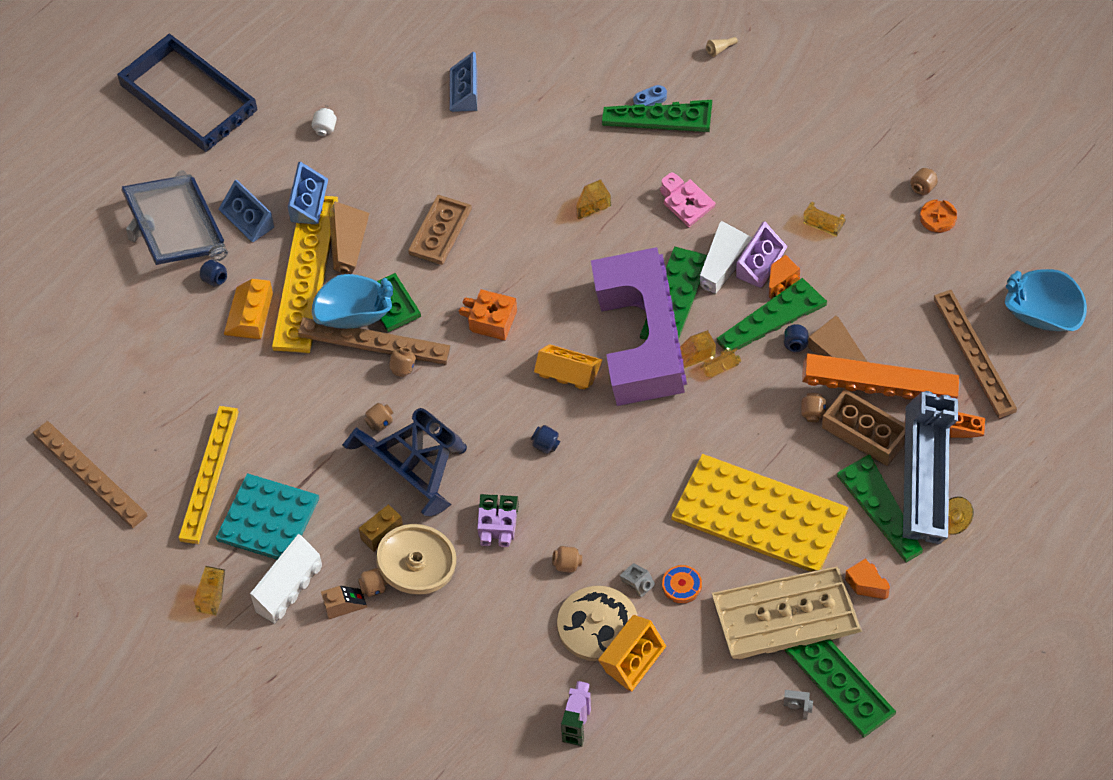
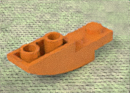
M958 412V421L950 427L949 438L984 436L985 418Z

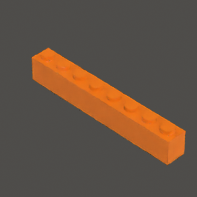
M808 353L803 361L802 382L812 386L826 385L828 388L840 387L848 391L861 390L868 394L882 393L889 397L896 395L902 396L904 399H913L924 391H930L936 394V397L949 395L951 398H958L959 375Z

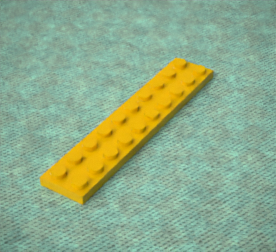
M324 197L318 224L296 223L272 344L273 351L311 352L313 340L299 337L298 332L303 318L313 319L312 304L318 291L323 287L331 244L329 213L334 202H338V197Z

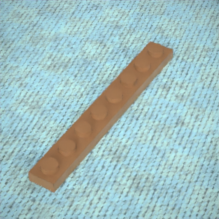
M948 290L934 295V301L997 417L1002 418L1016 413L1017 407L953 291Z
M308 318L302 319L298 336L301 338L391 355L394 350L406 347L411 350L417 360L443 365L447 364L450 352V345L361 328H332L317 324L313 319Z
M46 421L33 432L34 436L129 526L134 528L147 517V513L49 421Z

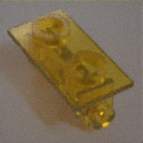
M731 348L720 352L721 356L717 358L714 356L708 357L703 360L704 364L700 369L705 367L704 373L706 377L712 378L724 372L721 367L722 364L726 370L738 366L741 362L740 356L735 355L738 349L731 350Z

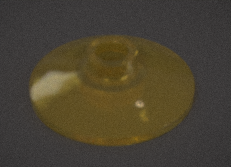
M953 497L949 499L948 534L950 535L962 533L972 522L974 510L972 504L966 498Z

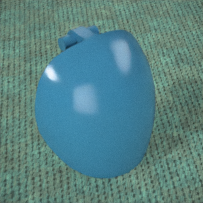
M1041 269L1022 275L1020 271H1015L1008 278L1006 285L1008 293L1005 298V304L1009 311L1023 323L1046 331L1061 332L1075 331L1082 326L1087 312L1086 299L1079 285L1067 273L1053 269Z
M354 274L338 275L328 281L315 296L312 304L313 320L320 325L342 329H354L371 325L379 321L391 309L393 286L386 278H383L380 284L364 276Z

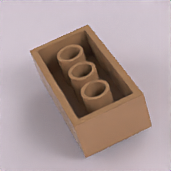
M846 389L842 391L823 415V429L865 454H869L872 458L886 466L891 463L905 445V424Z

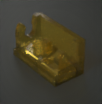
M811 202L804 211L803 223L837 237L846 222L845 215L841 214L840 217H836L817 209L814 206L815 203Z

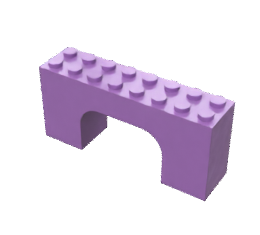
M655 247L591 260L595 289L601 312L635 306L646 312L649 336L641 346L606 354L611 385L617 406L685 393L684 385H687L663 254H659L658 248Z

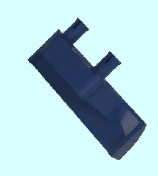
M418 408L412 414L413 423L379 442L356 427L342 446L352 450L366 445L430 499L421 511L424 516L437 515L451 506V503L442 497L438 490L450 451L463 454L467 450V445L462 442L460 436L424 408ZM423 431L440 445L423 449ZM412 436V445H410L405 439ZM401 442L412 453L402 463L387 449ZM437 455L435 464L427 459V457ZM420 459L433 469L429 484L412 471Z

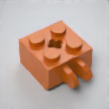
M480 289L477 299L467 297L463 299L462 303L467 307H461L458 312L460 315L468 317L469 330L473 333L506 340L517 313L516 298Z

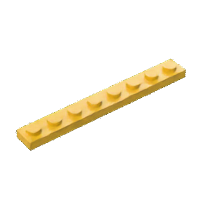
M219 406L179 535L180 542L199 544L238 417V408Z

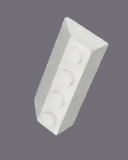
M298 534L250 593L255 612L274 624L285 615L289 605L297 600L301 590L309 585L312 576L317 574L322 567L320 554L301 535Z

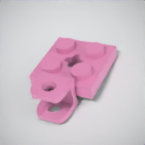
M672 172L662 179L661 183L663 186L660 187V192L666 198L663 204L688 228L715 207L716 203L691 179L684 184V181ZM688 200H689V201H692V202H693V206L690 205V204L687 206V205H686V202H687Z

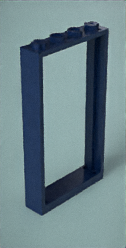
M170 33L117 74L120 86L204 152H207L220 140L227 137L231 131L239 127L258 110L255 98ZM172 51H176L244 104L204 137L134 83V81Z

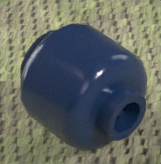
M215 260L206 261L200 268V278L211 286H219L227 279L226 267Z
M799 324L788 326L784 331L783 341L786 349L792 352H800L807 348L808 330Z
M547 425L538 426L530 439L533 441L532 446L545 454H548L551 450L555 451L561 442L557 440L559 433Z

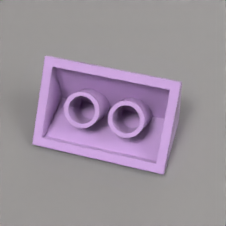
M765 221L761 223L740 256L736 269V278L759 288L763 287L770 276L771 264L780 259L788 247Z

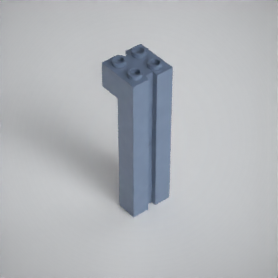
M924 391L906 406L903 538L925 539V542L941 544L948 538L950 427L958 421V399L951 398L949 395L936 397V394Z

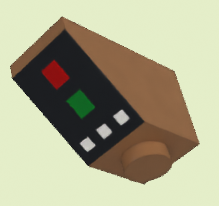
M337 586L321 591L329 619L367 608L366 601L359 588Z

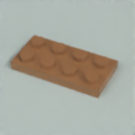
M437 195L408 250L409 255L443 265L472 210L471 205Z

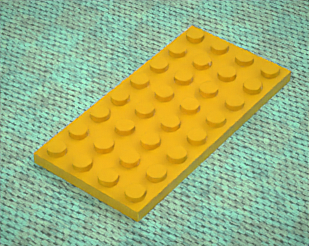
M702 454L672 514V520L813 572L822 569L848 512V507Z

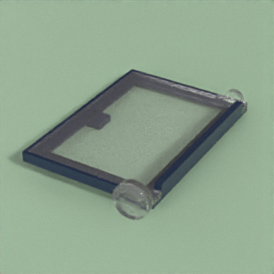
M179 171L176 177L122 186V193L155 265L209 255L211 260L221 261L226 258L228 251L225 247L224 239L195 178L191 174L187 175L185 171Z

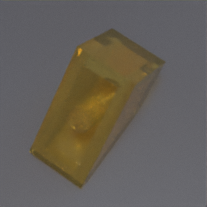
M708 330L690 336L680 346L684 368L715 357L716 344Z

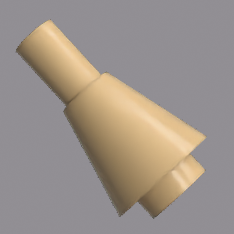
M736 37L727 40H708L706 51L712 57H715L728 48V46L737 44L738 40Z

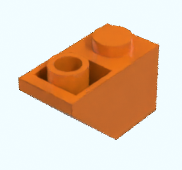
M787 255L771 264L770 299L800 280V268Z
M866 558L846 570L845 580L857 595L887 599L889 597L890 585L888 581L880 577L875 565L870 564Z

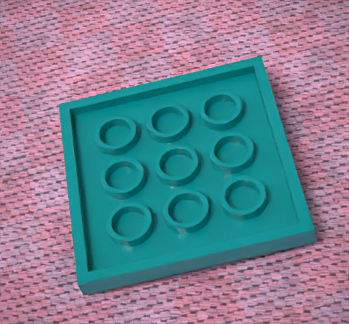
M247 473L220 527L216 540L278 560L298 534L303 535L320 499L319 495Z

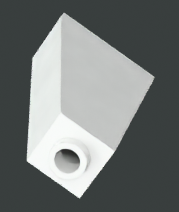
M721 221L700 274V286L704 290L716 294L737 268V261L753 237Z

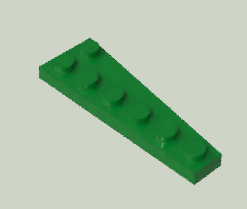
M712 100L690 101V103L685 104L672 102L671 105L655 103L654 106L638 104L633 106L604 107L602 125L710 132Z
M801 278L717 338V343L728 354H731L751 344L753 341L765 337V334L773 330L777 331L781 329V326L789 322L793 323L797 321V318L805 314L809 315L825 307L827 300L806 280Z
M869 454L837 472V477L906 563L922 554L923 549L918 540L903 538V513Z

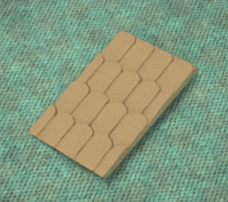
M838 566L712 593L733 659H743L765 652L768 654L798 645H808L827 639L833 640L862 632Z

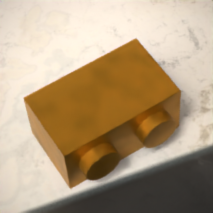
M388 504L359 527L361 540L373 552L376 551L380 541L388 532L403 526L402 517Z

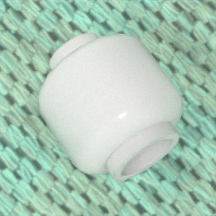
M321 108L314 113L311 127L316 131L317 135L326 136V134H331L334 131L337 117L332 110Z

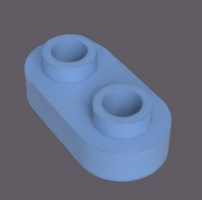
M655 85L638 92L633 97V105L644 104L645 106H654L655 103H663L667 99V90L661 85Z

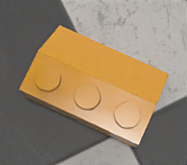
M250 279L236 287L224 335L261 339L273 296L269 280Z
M548 344L538 351L534 372L538 373L542 378L549 379L552 377L557 379L559 383L568 384L569 382L575 384V387L579 389H586L593 385L603 359Z
M632 615L598 661L608 675L632 692L667 646L651 620Z

